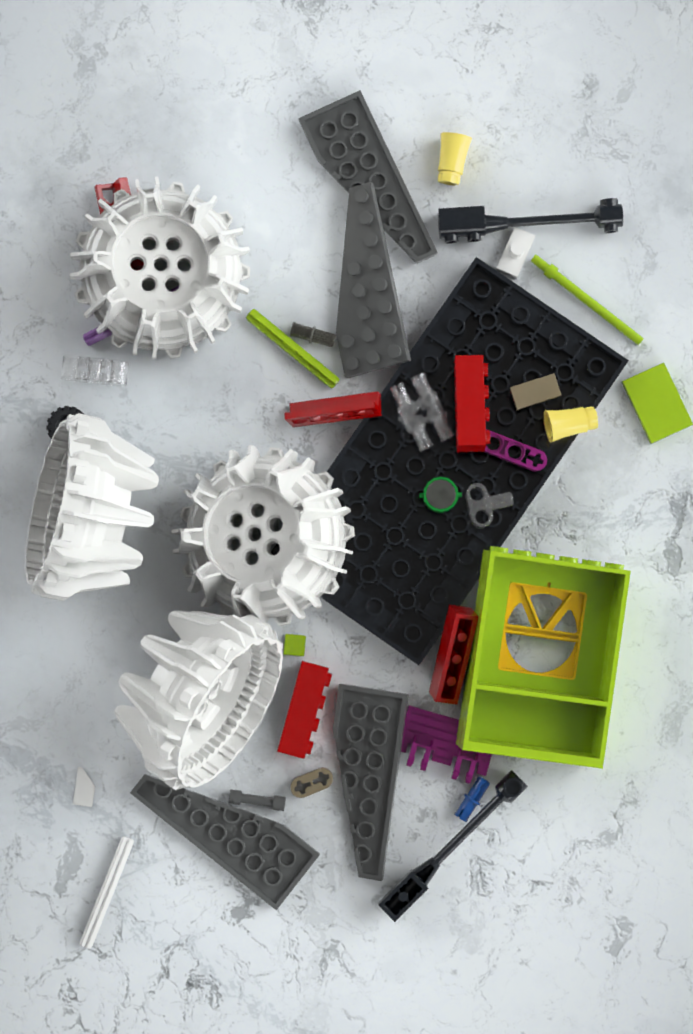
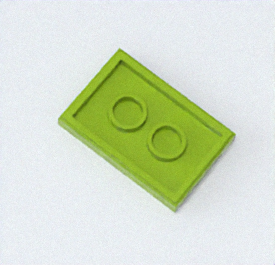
M664 362L621 382L650 444L693 425Z

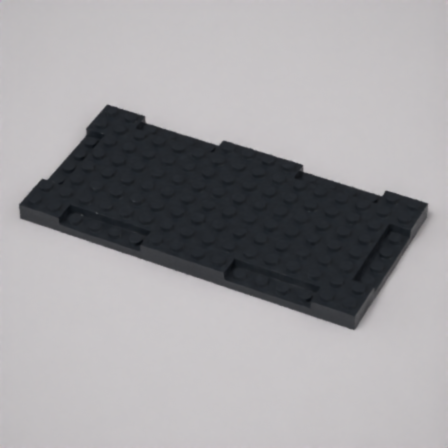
M477 257L409 352L411 361L400 365L382 391V416L364 418L327 470L334 478L331 488H339L343 491V494L337 498L342 507L346 506L351 510V512L344 516V521L346 524L354 527L355 536L346 541L345 549L353 551V554H345L341 569L347 570V574L338 572L335 577L339 585L338 590L334 595L323 593L320 598L418 666L443 632L449 604L461 606L478 581L483 550H490V546H502L578 435L575 434L550 442L544 425V411L566 410L579 407H594L596 409L629 361ZM455 355H483V363H488V377H484V385L489 386V399H485V407H489L490 419L486 421V429L543 451L547 456V464L542 470L537 472L531 471L484 452H457L454 383ZM555 374L561 392L560 397L516 410L510 387ZM491 437L490 444H486V446L490 450H496L499 447V441ZM511 446L508 449V455L514 459L519 458L521 450L517 446ZM525 450V456L521 462L525 463V460L529 459L533 461V466L535 467L538 464H542L543 461L539 460V455L535 457L527 456L530 451ZM433 478H448L457 486L458 492H462V497H458L456 504L448 512H433L427 508L423 498H419V493H423L425 486ZM276 543L271 551L273 555H277L280 551L278 543Z

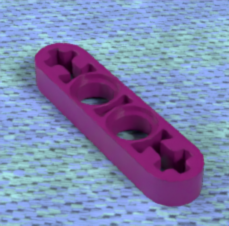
M490 431V438L498 439L499 447L496 450H490L486 446L484 453L535 472L542 470L546 466L547 456L543 451ZM509 447H519L521 450L520 457L516 459L511 458L508 455ZM525 450L530 451L527 456L535 457L539 455V460L543 461L542 464H538L535 467L533 466V461L526 459L525 463L521 462L525 456Z

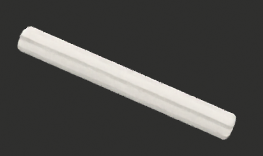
M123 836L120 840L80 940L82 947L90 949L94 943L134 843V840L129 837Z

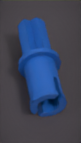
M479 776L468 794H464L465 799L454 815L467 822L476 806H480L481 803L479 801L488 789L489 781Z

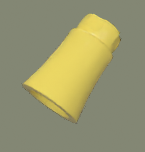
M443 132L440 134L441 148L438 182L452 186L459 185L472 138L463 134Z
M594 407L545 410L544 425L548 440L554 442L568 436L597 429L598 416Z

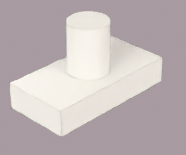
M514 227L496 270L517 279L535 235Z

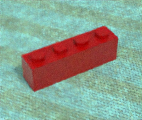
M455 355L454 383L457 452H485L486 444H490V430H486V421L490 419L489 407H485V399H489V386L484 385V377H488V363H483V355Z
M449 604L429 688V693L435 702L458 704L479 618L470 607Z
M306 661L301 662L277 752L305 759L306 754H311L314 741H310L312 731L317 732L320 721L319 718H316L318 709L323 710L326 696L322 695L324 686L329 687L332 673H328V667Z

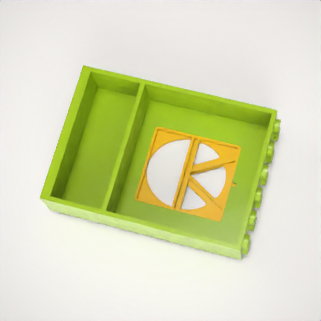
M490 546V550H483L475 613L479 618L467 663L456 745L466 751L603 769L631 571L624 570V565L605 562L604 567H602L600 561L582 559V563H578V558L559 556V560H554L555 555L536 552V557H532L531 551L513 549V554L508 553V548ZM535 594H549L562 600L560 606L543 628L540 625L530 599ZM519 603H522L531 627L508 623L510 614ZM571 610L576 622L577 632L553 630L565 613ZM506 633L575 642L570 656L559 667L547 672H532L521 667L513 659L507 647Z

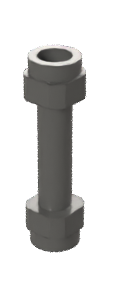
M230 789L228 803L235 805L247 803L272 807V810L284 811L286 797L274 795V798L244 794L241 790Z

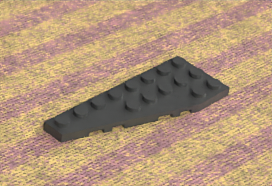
M361 90L298 118L317 161L348 193L349 188L368 182L374 183L383 230L416 264L438 254Z
M372 182L349 188L336 337L345 378L359 376L411 361L376 192Z
M339 684L333 736L337 747L336 753L340 764L342 787L350 821V832L353 837L358 877L382 881L409 694Z
M144 774L130 792V794L275 910L279 908L320 855L318 851L284 824L186 788L175 790L163 780Z

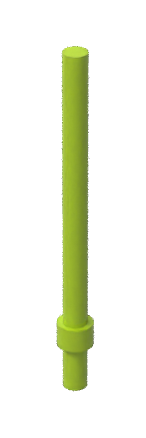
M537 254L534 255L531 262L544 272L543 275L550 280L554 279L634 343L639 345L644 339L642 336L558 272L556 266L552 263L549 265Z

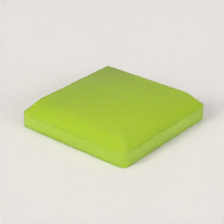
M285 634L284 655L304 656L306 636Z

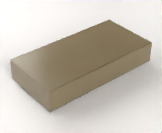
M555 374L509 388L516 410L561 396Z

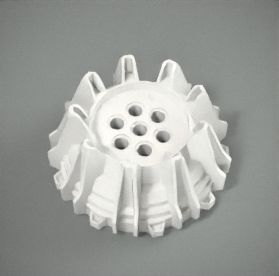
M155 177L156 186L154 189L142 190L139 185V179L135 180L137 193L130 195L121 189L114 193V204L112 206H109L101 199L98 200L99 206L104 210L98 218H93L89 214L85 215L86 220L93 227L90 232H79L76 243L83 249V252L70 253L72 260L80 261V271L70 273V277L74 280H81L83 286L75 295L78 303L91 306L83 314L84 317L88 319L95 315L101 323L96 329L97 333L101 334L109 329L112 332L111 343L118 348L130 343L134 345L133 355H137L138 348L153 351L152 359H156L158 350H165L171 359L179 358L183 347L190 346L193 352L197 353L198 350L195 344L206 338L213 344L215 343L212 335L214 330L226 332L230 328L229 311L241 313L242 307L236 305L235 302L238 293L247 295L249 292L248 288L239 283L250 278V267L242 262L240 263V257L248 254L250 249L249 247H238L235 238L243 235V229H229L233 220L229 212L216 213L213 210L217 196L214 195L209 202H205L197 198L200 191L199 185L188 195L185 194L183 183L173 182L168 190H160L158 177ZM152 239L155 241V248L153 250L144 249L143 243L145 240ZM176 240L180 245L176 251L168 250L166 247L168 241ZM135 259H140L143 261L144 266L141 270L136 271L131 268V262ZM164 260L168 264L167 268L164 271L156 270L154 267L156 261ZM188 261L191 264L190 270L186 272L180 271L178 269L179 262ZM152 280L156 284L155 288L152 291H145L142 288L144 281ZM168 281H176L179 284L178 290L174 292L168 291L165 287Z
M81 413L76 415L69 414L67 420L62 421L59 427H57L48 447L34 497L25 559L26 578L28 584L32 585L31 592L41 597L64 601L75 593L129 585L130 578L128 574L121 570L135 569L142 564V554L122 543L125 526L150 528L153 525L154 515L130 506V501L132 498L131 491L149 490L157 487L159 476L147 468L154 463L155 459L111 432L106 422L101 418Z
M249 445L248 454L243 459H241L237 451L230 450L227 463L220 460L213 465L214 476L211 479L196 473L195 476L199 479V483L195 492L187 489L183 491L194 501L192 506L183 507L180 517L187 523L186 528L172 530V534L181 535L179 549H174L173 553L188 555L189 561L182 569L186 577L192 578L188 591L197 593L201 589L203 590L205 598L201 603L202 607H210L218 602L220 604V615H235L240 618L252 614L268 623L269 618H273L279 626L291 623L293 614L298 619L306 618L304 609L311 605L315 608H321L322 603L319 597L323 593L335 594L339 588L335 578L337 573L347 574V570L341 569L345 554H353V551L347 550L345 547L346 541L355 536L354 527L346 524L344 521V516L351 512V510L346 506L342 507L337 498L343 494V491L339 488H331L334 478L328 472L313 473L314 460L307 458L303 464L296 462L297 452L290 449L284 456L282 449L270 447L265 456L261 457L257 447ZM262 505L264 507V514L261 517H257L255 510L258 506ZM237 515H241L243 518V522L239 527H236L234 524V519ZM281 519L283 523L282 529L276 532L273 527L274 522ZM259 528L261 537L258 541H254L252 537L253 531ZM235 538H238L240 546L234 551L231 543ZM277 542L280 546V551L277 555H273L271 553V546ZM256 552L258 554V561L252 565L249 558L252 553Z
M173 611L169 614L168 621L181 638L180 641L175 643L154 635H147L143 637L140 643V647L158 663L151 678L147 679L132 673H124L119 679L121 690L136 707L126 705L116 707L114 712L118 721L143 754L145 768L175 790L201 786L222 772L248 743L272 701L282 669L283 643L278 641L276 631L269 624L252 614L239 618L235 615L225 616L201 611Z

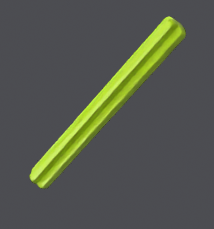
M252 309L247 314L246 319L325 385L331 389L337 385L340 379L256 309Z

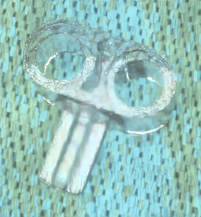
M480 483L470 485L465 493L470 520L479 529L487 527L492 522L493 510L512 506L514 502L511 492L489 496L486 487ZM472 489H479L483 495L482 499L479 501L473 500L470 496V491ZM479 511L485 512L488 516V520L484 524L476 521L475 515Z

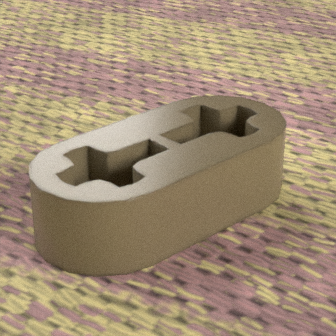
M322 767L298 776L291 783V792L298 798H304L322 791L332 784L333 774L329 769ZM319 772L329 775L325 785L322 782L314 784L313 780L319 777ZM298 781H301L302 784L310 781L311 785L305 788V793L295 790Z

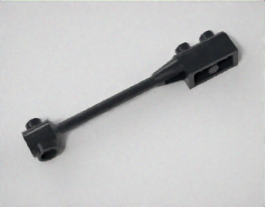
M617 198L600 200V205L597 206L594 213L507 218L504 216L485 215L484 206L439 208L437 214L439 238H444L447 244L457 243L458 237H467L468 242L481 241V236L504 230L508 227L595 222L598 228H604V233L618 232V227L623 226L622 204H618Z
M511 770L495 786L496 796L434 857H431L415 869H411L378 902L381 909L396 922L429 889L427 885L441 866L440 864L502 802L512 803L528 786Z

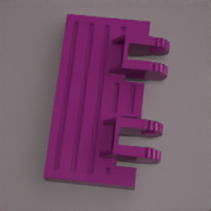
M408 706L401 752L406 753L408 744H412L406 766L411 767L414 763L417 746L426 749L420 763V770L425 771L431 750H434L431 760L451 766L453 756L456 757L451 779L454 780L459 776L462 759L470 761L468 772L465 776V783L471 784L476 763H479L476 773L486 776L492 754L466 751L456 745L459 719Z

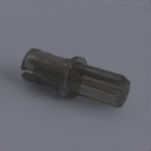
M296 322L292 324L291 337L307 340L309 344L314 342L328 347H333L335 344V334L318 330L316 326L312 328Z

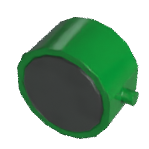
M445 477L433 478L427 483L423 493H419V498H423L427 508L436 513L448 512L454 507L458 497H462V492H458L454 482Z

